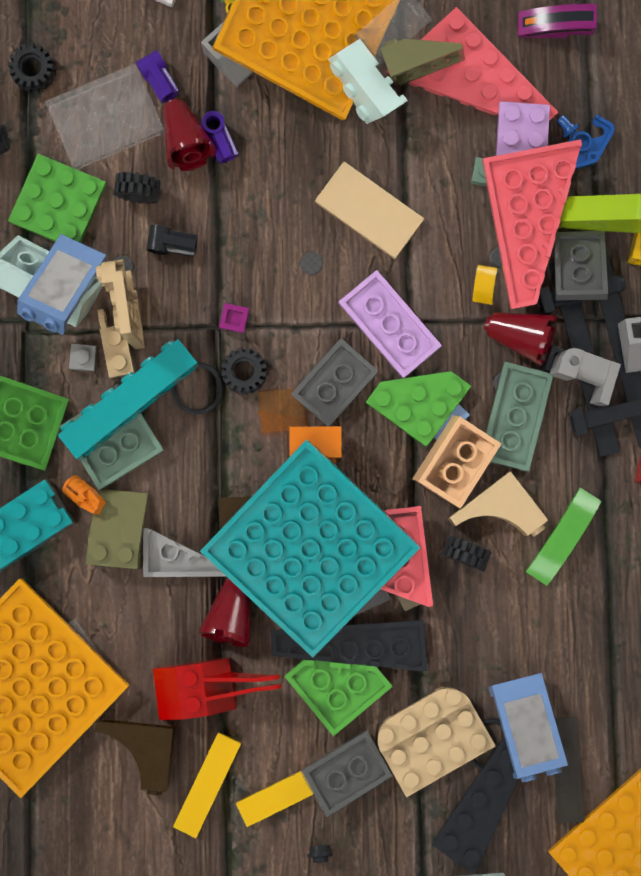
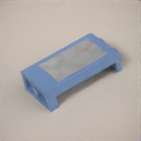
M60 234L19 297L17 313L27 321H34L51 332L63 335L66 331L68 320L96 277V266L106 261V255Z
M542 673L488 687L490 696L494 697L514 773H512L513 778H521L522 782L537 779L536 774L546 771L547 776L561 773V767L568 766Z

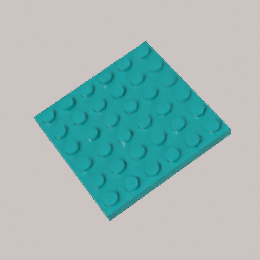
M306 439L200 552L309 655L314 657L421 546L317 447Z

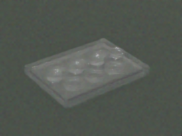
M136 63L45 101L71 165L76 170L164 133L163 125Z

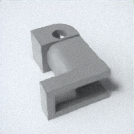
M572 348L559 352L555 356L549 375L565 381L579 379L595 385L590 404L602 407L609 405L621 364L577 348Z

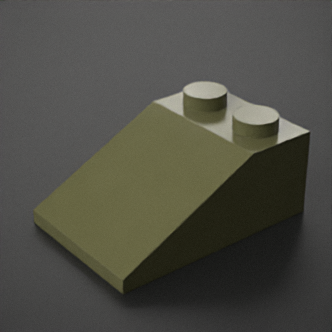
M396 38L386 42L385 47L380 48L395 88L465 60L461 43L402 39L399 41Z
M98 490V494L106 503L99 515L93 514L86 564L141 569L143 528H145L148 493Z

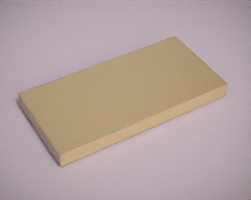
M346 162L342 163L315 200L317 205L394 260L424 221L422 216Z

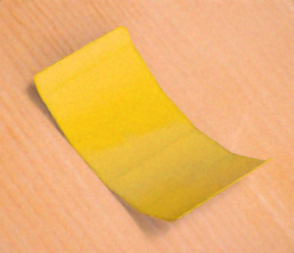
M478 265L473 290V302L492 305L497 268Z

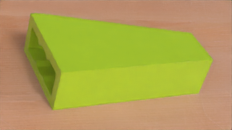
M641 194L567 197L558 228L641 233Z

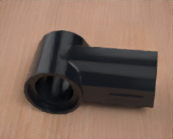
M150 225L146 251L160 255L172 253L194 257L197 250L198 235L172 231L171 228L162 225Z

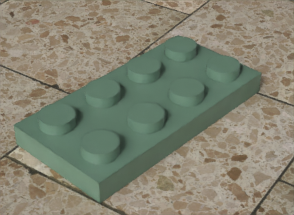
M509 362L503 363L486 429V434L500 442L501 446L490 463L529 472L553 376L549 375L550 373Z

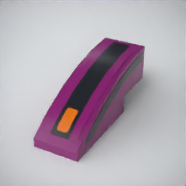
M597 4L556 5L518 12V37L567 38L568 35H593L597 28Z

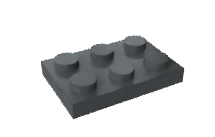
M605 231L556 232L554 242L556 300H607L608 281Z
M340 338L291 393V396L326 427H330L375 377L378 370Z
M368 731L361 732L300 770L325 817L332 815L392 777Z

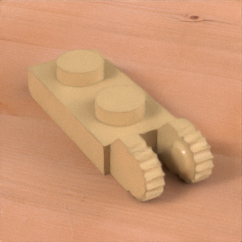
M114 306L112 310L113 316H117L118 313ZM99 309L97 312L101 326L100 334L109 378L126 376L130 372L135 374L130 346L127 340L120 336L119 331L116 332L115 326L108 327L106 312H104V309Z

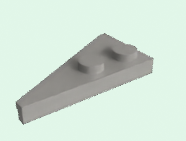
M143 528V577L226 576L204 555L149 528Z

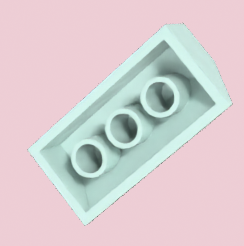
M19 235L0 251V289L20 297L49 251ZM97 276L67 322L68 324L77 327L89 313L103 287L101 281L98 282Z

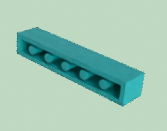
M179 339L175 342L173 340L167 342L160 349L162 352L155 358L153 356L147 358L142 362V368L135 374L133 372L128 373L121 379L122 384L115 390L113 388L108 389L101 395L102 400L95 406L93 404L88 405L81 411L82 416L76 421L70 420L61 427L62 432L58 434V437L77 460H83L199 367L196 360Z

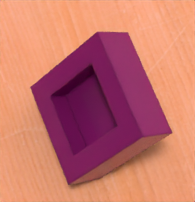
M224 303L219 328L244 334L249 308Z

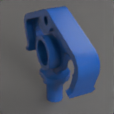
M598 114L594 117L592 123L596 128H602L604 133L597 138H592L587 132L577 131L580 126L574 123L571 124L565 115L557 120L564 130L563 137H569L568 142L581 140L582 142L575 170L594 165L601 157L614 133L613 124Z

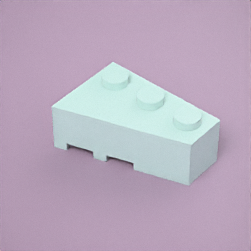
M360 39L328 59L331 63V71L341 80L346 96L353 100L357 107L356 112L366 124L384 117L408 101L404 95L399 97L390 86L393 84V81L389 76L384 78L378 71L376 66L379 63Z

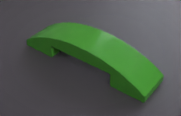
M580 487L542 549L537 552L525 572L547 586L583 535L601 501Z

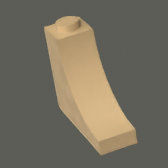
M511 471L448 518L453 526H457L461 522L474 517H495L512 524L524 536L532 534L533 537L545 529L543 524L548 521Z

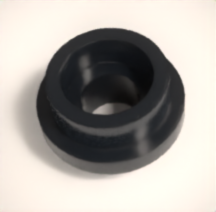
M330 845L309 847L310 853L307 854V858H313V863L328 862V857L333 856V852H330Z

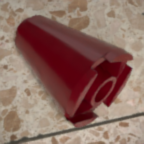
M179 99L168 101L163 107L168 166L173 170L174 167H179L180 171H191L207 164L206 159L210 155L213 158L216 154L212 140L185 101Z
M494 312L492 316L488 315L484 330L488 331V337L534 363L543 365L545 360H542L541 356L547 354L549 346H551L556 329L551 324L552 321L557 322V317L553 315Z
M228 577L204 619L199 634L215 642L223 644L228 642L232 643V646L248 647L250 642L251 599Z

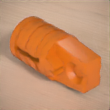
M71 476L63 485V493L79 507L92 514L99 515L106 503L105 500L79 476Z

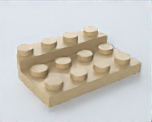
M123 259L102 262L101 265L96 266V275L98 282L101 281L102 286H105L106 291H109L112 305L116 307L118 313L117 316H114L116 332L119 331L120 336H123L124 340H127V343L134 349L145 348L137 291L134 290L131 270L125 271Z
M450 687L438 688L396 714L388 716L380 726L377 738L379 750L406 797L495 747L493 740L469 698L458 689Z

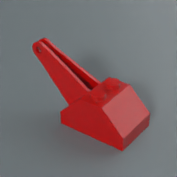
M230 657L153 668L159 720H182L236 710V695L282 688V683L234 691L233 682L271 681L281 679V675L232 672Z

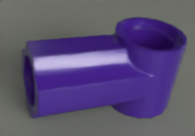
M158 50L135 62L146 82H149L161 104L175 99L179 94L178 88L167 72L168 68Z
M217 111L207 112L202 118V125L215 146L217 161L219 164L229 162L238 156V152L224 123V118ZM210 121H218L220 123L219 128L216 130L209 129L207 125Z

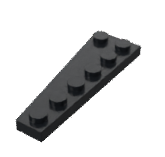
M424 620L344 625L314 657L309 655L283 629L271 630L272 656L427 671Z
M504 736L431 842L432 846L472 874L476 873L518 781V779L513 778L512 773H514Z

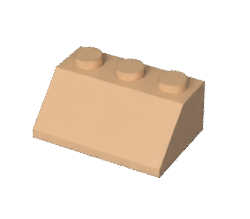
M452 415L414 475L413 480L461 509L501 446V443L462 417Z

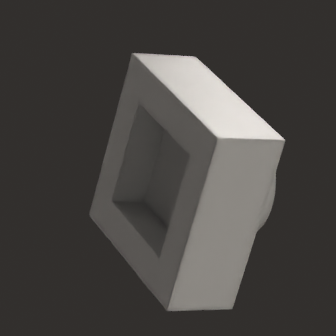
M71 344L69 369L95 372L98 347Z

